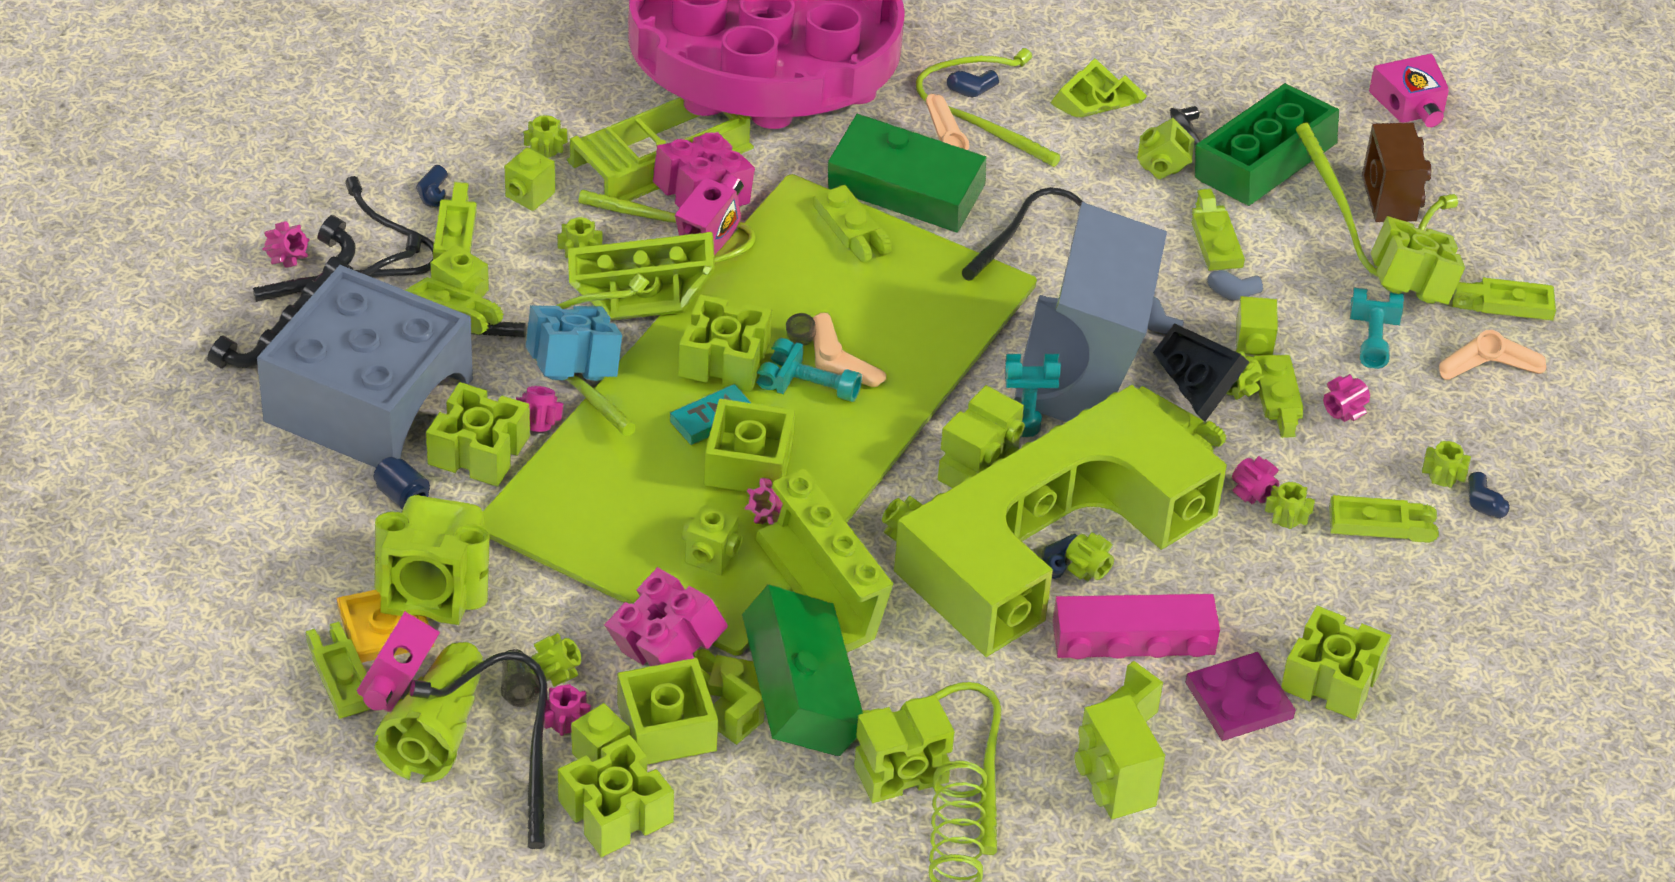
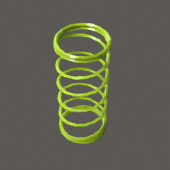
M960 760L950 761L939 766L934 772L933 789L936 794L932 800V807L935 812L931 818L934 830L930 836V843L933 848L929 855L931 864L929 865L928 876L931 882H941L933 874V869H935L939 874L950 879L970 880L976 878L972 882H981L983 879V865L977 859L984 853V847L978 840L984 836L985 829L979 822L985 818L986 812L980 804L986 800L984 788L987 784V775L977 764ZM969 768L978 772L983 781L980 786L968 782H956L942 786L939 778L948 770ZM962 785L975 787L973 790L964 792L947 789ZM942 792L945 795L956 798H966L981 792L982 799L977 803L968 800L950 802L940 793ZM937 797L945 802L939 808L936 806ZM949 805L960 808L976 806L981 811V817L976 821L966 818L950 820L939 811ZM936 815L945 820L938 826L935 824ZM948 823L960 826L975 824L980 828L981 832L975 839L964 836L949 838L938 829ZM936 833L944 838V840L937 844L934 842ZM948 841L959 844L974 842L979 846L980 852L975 857L960 854L946 855L938 847ZM936 851L941 857L933 860L934 852ZM948 861L965 862L974 866L978 872L969 877H957L942 872L937 865Z

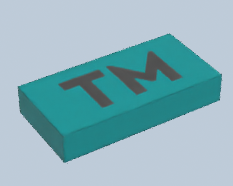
M735 384L670 412V422L690 445L710 436L719 399L751 403Z

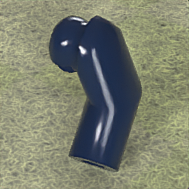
M1473 472L1468 476L1469 503L1471 507L1482 514L1493 516L1496 519L1505 517L1510 510L1509 502L1503 498V495L1488 488L1487 476L1482 472Z

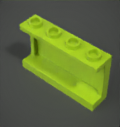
M805 468L775 480L772 490L783 503L777 522L759 529L755 540L794 592L834 603L847 653L875 640L894 585Z

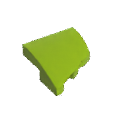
M1094 58L1058 91L1050 103L1071 116L1086 117L1131 106L1135 103H1142L1147 95L1126 75L1118 80Z

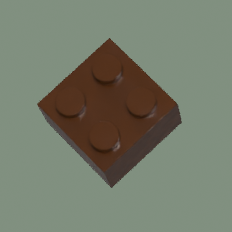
M1414 122L1372 124L1362 179L1375 223L1384 222L1387 216L1406 222L1417 221L1419 209L1425 206V183L1430 181L1432 173L1431 163L1429 160H1425L1423 138L1418 137Z

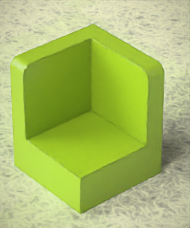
M1132 661L1127 665L1124 685L1104 701L1130 694L1147 722L1158 713L1163 681L1137 662Z
M729 672L723 677V696L713 706L718 718V732L737 745L764 722L765 708L761 693L733 673Z

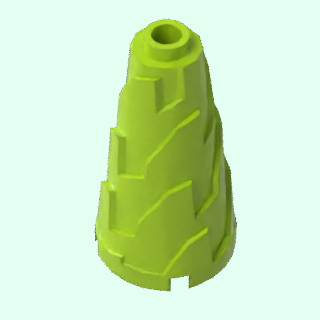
M469 642L452 643L440 652L424 677L420 676L418 680L430 682L431 687L437 689L445 688L483 661L482 655L477 647ZM477 674L456 691L444 697L432 695L428 699L411 697L409 691L404 699H400L392 711L384 716L374 734V737L378 735V740L374 745L375 751L386 767L407 780H410L411 772L422 774L424 777L420 783L434 782L446 776L456 761L457 751L467 729L466 720L475 700L473 694L481 674Z

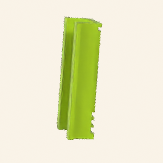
M679 97L580 138L576 135L570 138V157L566 160L573 168L589 163L604 178V195L632 201L660 188L653 182L656 151L639 158L628 146L648 137L656 143V147L657 145L666 144L667 142L660 139L656 134L701 115L689 112L684 107V99ZM727 112L723 113L730 120L684 139L693 143L694 137L702 136L709 132H718L732 145V151L742 154L754 149V146L750 143L751 118Z

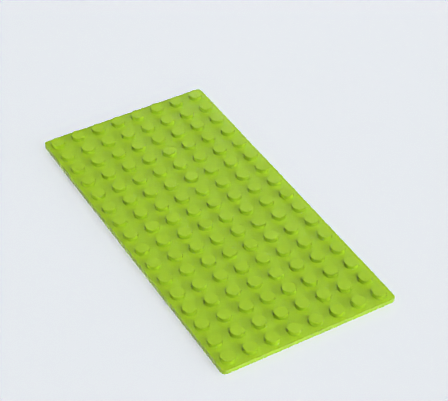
M789 174L744 222L755 231L756 239L753 246L741 255L715 263L714 271L683 313L660 315L619 360L617 377H604L594 388L635 424V432L631 436H624L585 398L483 511L484 527L488 529L491 540L623 603L634 604L640 597L636 591L637 588L657 567L679 579L685 590L688 586H691L713 600L728 628L712 645L732 655L739 656L749 646L742 613L768 584L793 591V589L755 540L757 531L770 524L768 520L764 524L754 523L756 514L751 510H745V506L749 504V493L704 485L705 452L709 437L690 445L670 422V412L726 388V386H722V379L717 377H711L708 383L679 377V344L687 324L691 325V314L699 294L727 299L728 307L741 309L742 304L746 303L772 309L771 340L763 361L759 362V368L762 363H774L771 357L775 350H772L771 347L779 338L788 339L794 344L796 342L803 344V362L801 364L816 368L811 321L814 316L825 312L831 317L838 342L842 345V350L885 372L886 380L877 387H870L861 383L860 391L854 402L838 398L837 390L796 377H793L784 394L777 393V389L765 390L756 383L760 374L757 375L751 392L739 389L753 404L795 410L794 440L785 476L805 468L846 523H848L1035 289L1037 279L1031 274L993 259L973 280L968 281L962 276V270L979 252L860 202L877 225L885 231L892 245L890 253L881 255L869 242L872 259L861 262L851 249L848 250L813 205L814 195L830 189L795 174ZM738 229L714 256L739 248L746 243L749 235L745 231ZM774 363V364L777 365L780 369L782 368L781 365H778V364ZM702 505L723 510L739 517L738 534L742 535L741 546L737 555L731 558L722 575L685 563L686 540L682 539L683 528L688 518H694Z

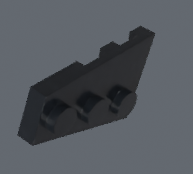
M1175 323L1153 351V354L1168 375L1178 385L1180 392L1190 402L1195 413L1204 422H1206L1249 364V361L1242 354Z

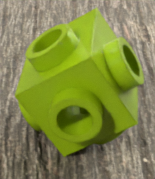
M1171 118L1157 127L1147 129L1140 136L1137 159L1145 170L1150 171L1157 179L1161 180L1170 174L1180 172L1184 166L1192 163L1195 139L1174 118Z
M702 505L694 518H688L683 528L682 539L686 540L685 563L722 575L731 558L737 555L741 546L742 535L738 534L739 517L723 510Z

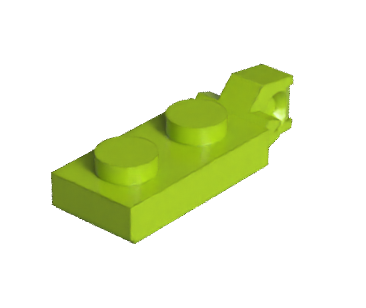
M454 182L452 200L443 199L440 201L433 260L455 244L471 253L477 203L468 201L469 183Z
M1212 189L1197 190L1198 198L1197 202H1195L1196 208H1192L1191 223L1208 271L1243 268L1245 258L1228 211H1225L1224 205L1216 206V197Z
M1483 277L1481 282H1459L1452 296V307L1472 309L1482 313L1551 321L1554 320L1556 313L1553 285Z
M1254 356L1259 362L1262 374L1264 375L1256 383L1260 388L1258 392L1265 418L1277 420L1281 438L1296 437L1295 431L1299 423L1298 419L1303 418V403L1291 356Z

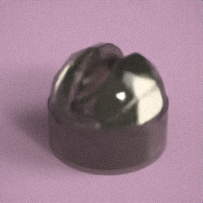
M805 313L792 315L786 322L788 339L794 344L796 342L803 344V346L810 344L816 335L814 319Z

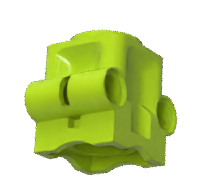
M413 495L407 499L401 513L390 511L378 515L375 519L374 588L381 595L380 613L402 616L406 611L411 615L426 616L437 622L459 625L465 610H475L486 605L488 602L490 533L484 527V514L479 506Z

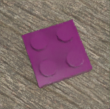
M1259 652L1199 669L1186 675L1185 683L1222 741L1294 719L1295 707Z

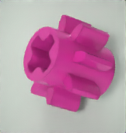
M284 221L276 223L275 229L265 231L264 234L267 239L262 250L266 251L267 255L271 258L272 265L283 262L284 267L288 268L297 266V259L308 257L305 251L310 239L306 238V235L301 231L300 224L289 227L288 222Z
M1349 374L1345 377L1339 376L1327 383L1330 392L1324 394L1323 402L1327 412L1333 418H1341L1343 422L1349 419L1355 421L1367 414L1364 405L1370 402V392L1362 380L1352 378Z
M531 386L527 388L526 393L522 394V397H516V400L529 404L531 431L545 432L550 430L551 425H555V420L561 421L563 403L557 402L558 397L555 396V391L548 387Z
M1260 456L1255 461L1252 458H1246L1237 465L1232 474V480L1238 484L1232 491L1244 502L1248 501L1254 504L1257 500L1260 503H1265L1267 497L1271 495L1272 486L1279 487L1280 483L1274 477L1279 469Z
M761 478L759 488L747 490L750 497L749 504L745 506V510H751L756 514L754 523L764 524L768 520V523L771 525L778 521L783 503L772 490V481Z
M570 684L549 688L544 728L552 727L553 730L560 733V736L571 733V723L591 711V705L587 704V692H579L577 688Z

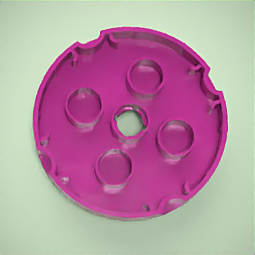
M629 0L628 43L631 53L641 69L657 84L683 98L684 107L689 112L701 116L716 115L720 112L751 116L753 122L761 127L779 129L788 126L792 122L793 117L821 114L852 104H865L874 100L877 90L890 79L899 64L905 10L903 0Z

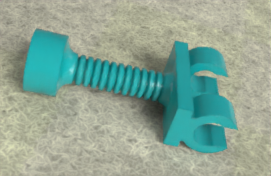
M1353 287L1350 319L1369 322L1368 339L1362 342L1360 346V361L1367 368H1383L1390 359V346L1383 340V324L1400 326L1404 294L1390 292L1389 302L1367 300L1368 289Z
M785 338L777 339L771 347L772 350H775L771 360L781 365L782 368L780 369L774 363L765 362L761 364L757 371L760 377L756 383L765 390L777 389V393L784 394L793 377L834 388L837 390L838 398L854 402L862 383V374L856 371L845 369L842 375L801 364L803 362V344L797 342L794 344Z
M1045 353L1043 366H1022V363H1020L1021 354H1006L1004 369L1006 388H1023L1021 404L1024 405L1022 422L1025 424L1021 437H1033L1041 430L1042 416L1039 411H1035L1038 388H1059L1061 363H1058L1059 353Z

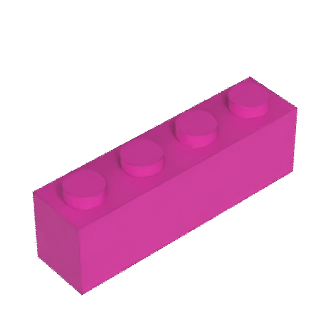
M1214 594L1056 596L1052 623L1057 658L1112 657L1120 659L1132 656L1161 658L1165 656L1186 655L1202 657L1216 654L1220 626Z

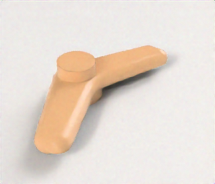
M940 94L928 95L926 104L939 141L968 150L969 141L960 131L944 97Z
M823 312L812 318L815 366L817 369L842 375L845 369L859 372L862 374V384L870 387H877L886 380L884 371L842 350V345L838 342L831 317L828 313Z
M1495 330L1483 331L1478 337L1439 364L1440 376L1444 380H1450L1488 361L1500 362L1536 374H1541L1546 370V359L1542 354L1504 338Z

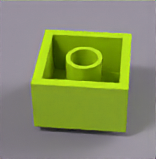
M719 399L705 452L704 485L747 492L748 489L759 488L761 478L770 479L773 484L775 480L784 477L794 440L795 410Z
M698 658L617 673L618 709L622 720L630 727L631 737L646 754L647 765L717 751L718 718Z
M1130 694L1084 707L1082 726H1079L1078 729L1079 747L1078 752H1075L1074 759L1080 775H1086L1092 785V794L1096 804L1099 807L1104 806L1111 820L1156 807L1166 755Z

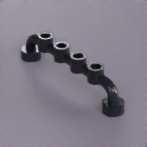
M330 215L323 222L317 239L329 247H333L338 243L341 246L340 253L336 257L332 256L327 261L322 273L315 281L311 280L307 283L299 299L293 305L290 304L283 310L279 321L273 328L263 332L255 348L248 353L236 352L238 344L222 335L214 342L208 353L207 360L221 369L227 364L237 368L256 366L257 357L339 265L353 270V267L349 264L355 256L356 245L352 236L345 231L346 222L335 215Z

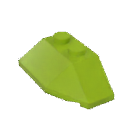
M706 232L569 248V284L581 295L624 291L631 288L629 286L630 282L637 273H640L650 281L641 294L637 292L626 298L589 302L594 306H602L610 316L611 321L683 313L715 269L713 233Z

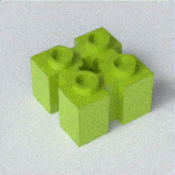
M1389 216L1386 217L1370 252L1374 265L1377 266L1380 283L1386 290L1396 294L1408 293L1409 290L1416 292V296L1420 300L1430 304L1440 302L1448 305L1465 270L1461 255L1456 254L1458 247L1452 235L1426 228V231L1417 229L1412 223Z
M699 294L691 314V325L687 324L679 344V377L707 383L711 377H717L722 379V386L729 387L735 384L738 389L751 392L758 375L759 362L763 361L771 340L772 309L746 303L742 304L741 309L728 307L727 299Z
M459 382L446 401L447 414L439 412L426 431L428 465L456 473L460 468L469 470L471 479L498 487L511 467L510 454L518 456L530 437L529 404L503 395L500 396L498 401L488 399L487 390Z
M985 385L969 401L968 409L964 413L959 411L942 428L940 450L944 451L945 455L939 460L937 480L954 488L961 484L968 476H974L990 467L996 460L1004 459L1018 451L1020 437L1025 427V424L1022 422L1024 405Z
M1317 605L1305 625L1303 637L1298 638L1287 657L1281 688L1284 692L1309 702L1313 696L1327 700L1326 709L1356 720L1367 699L1369 687L1373 688L1384 667L1392 635L1361 623L1359 629H1355L1345 625V616Z
M936 694L910 699L902 705L899 711L892 712L890 707H886L883 709H873L858 715L857 738L860 746L855 748L854 768L872 804L902 796L903 790L916 786L918 791L933 787L936 769L950 762L947 753H951L953 750L955 731ZM950 770L941 775L939 778L940 784L949 782Z
M631 735L601 748V758L594 762H591L586 755L557 769L558 801L575 823L584 820V835L601 858L630 844V834L637 830H640L644 836H647L674 822V790L657 768L647 772V756Z

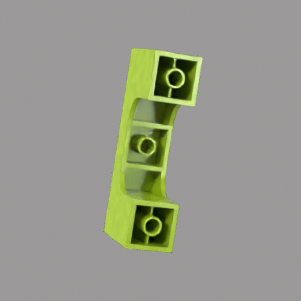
M1130 385L1120 392L1110 394L1104 401L1094 407L1084 409L1068 422L1053 427L1049 433L1037 440L1025 443L1018 451L1004 459L996 460L990 467L980 473L968 476L961 484L947 492L937 494L931 501L916 510L906 512L898 519L894 572L985 657H988L1046 621L1053 569L1022 541L1077 509L1100 507L1114 511L1124 517L1160 550H1163L1217 517L1227 464L1134 385Z

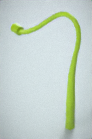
M1022 48L1014 56V60L998 56L980 55L940 62L927 67L918 75L915 82L916 91L926 102L928 94L924 91L922 83L932 72L951 66L977 62L999 63L1014 67L1020 65L1023 67L1032 58V53L1027 48ZM948 106L952 115L986 130L1012 146L1025 151L1031 156L1033 155L1039 160L1041 159L1050 166L1055 167L1059 163L1060 154L1052 150L1050 151L1044 146L1042 147L1029 138L976 115Z
M1303 123L1296 128V132L1302 139L1301 141L1306 146V150L1311 155L1312 161L1342 212L1359 260L1371 274L1378 277L1377 268L1368 261L1363 252L1349 204L1326 155L1323 153L1324 151L1319 146V142L1314 137L1309 124ZM1455 194L1440 196L1438 201L1428 209L1418 229L1425 231L1431 217L1439 208L1442 210L1456 208L1458 206L1457 196Z
M583 189L579 194L578 202L580 204L676 223L675 213L624 199L621 200L620 198L617 199L612 196L608 197L607 195ZM739 222L736 228L745 231L749 235L748 240L737 249L714 256V262L718 263L731 259L749 250L756 239L755 231L751 226Z
M637 273L629 284L631 288L627 290L586 294L571 298L555 306L566 309L589 301L630 297L637 292L641 294L650 281L640 273ZM576 375L566 379L624 436H631L635 432V424L588 383Z
M960 682L949 685L934 694L940 700L954 692L974 690L988 697L992 703L993 719L983 761V770L987 775V784L984 788L986 800L980 804L986 812L985 818L980 822L985 829V833L980 839V843L984 847L983 855H995L997 853L995 752L1002 708L998 697L988 687L975 682ZM862 710V711H863V714H864V713H867V712L870 711V710Z

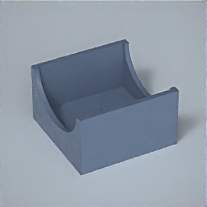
M1084 202L1081 203L1059 298L1039 296L1022 361V366H1043L1045 353H1059L1058 363H1061L1059 388H1038L1035 411L1068 422L1084 409H1090L1104 401L1110 394L1118 392L1147 333L1167 231ZM1016 388L1013 400L1021 403L1023 388Z
M339 265L257 357L263 422L375 468L385 458L395 457L396 459H401L404 442L410 426L431 391L448 376L468 385L473 380L471 317Z

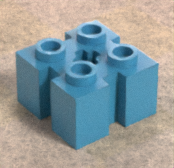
M530 305L525 347L532 358L536 359L537 366L544 376L552 380H566L568 377H574V373H582L584 378L594 381L603 380L604 377H617L622 333L615 323H610V316L602 306H573V309H561L560 306Z

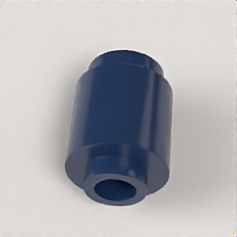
M388 457L382 460L376 467L373 478L377 488L401 509H403L410 496H429V481L405 460Z

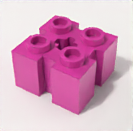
M709 132L702 136L694 137L693 143L688 140L677 139L670 143L657 145L653 182L667 196L675 194V204L680 208L703 179L710 178L720 183L726 174H731L739 178L744 185L738 195L739 206L750 204L755 167L740 153L732 151V145L718 132Z
M658 567L637 588L636 591L640 596L634 604L625 602L604 624L622 653L641 665L648 662L650 666L693 659L694 652L700 646L708 650L728 628L727 623L709 596L691 586H688L685 590L679 579Z

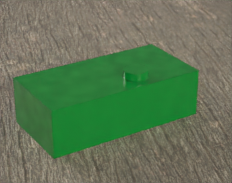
M1284 83L1195 145V178L1250 206L1312 162L1311 155H1309L1306 146H1304L1301 141L1302 139L1296 132V128L1303 123L1309 124L1314 137L1317 138L1319 146H1321L1324 152L1338 143L1339 109Z
M857 113L828 160V189L831 190L846 185L856 199L958 233L986 184L987 156Z
M768 584L742 613L772 739L834 756H841L857 738L858 715L863 714L834 603Z

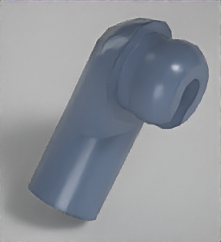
M1217 270L1211 272L1207 278L1208 286L1231 301L1240 299V296L1248 297L1263 291L1262 280L1257 275L1241 280L1227 271Z
M1154 297L1147 329L1167 334L1174 323L1183 327L1184 320L1166 316L1160 300Z

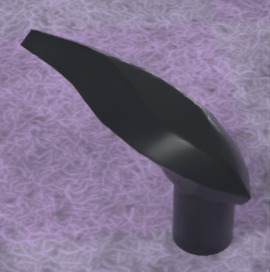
M1196 106L1183 109L1170 108L1171 118H1174L1195 139V146L1200 142V139L1190 121L1199 118V109Z

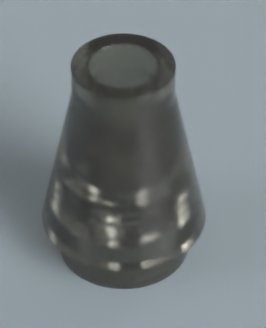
M519 649L508 650L523 653V651ZM508 659L501 661L502 697L515 707H526L534 703L539 696V682L534 671L522 661Z

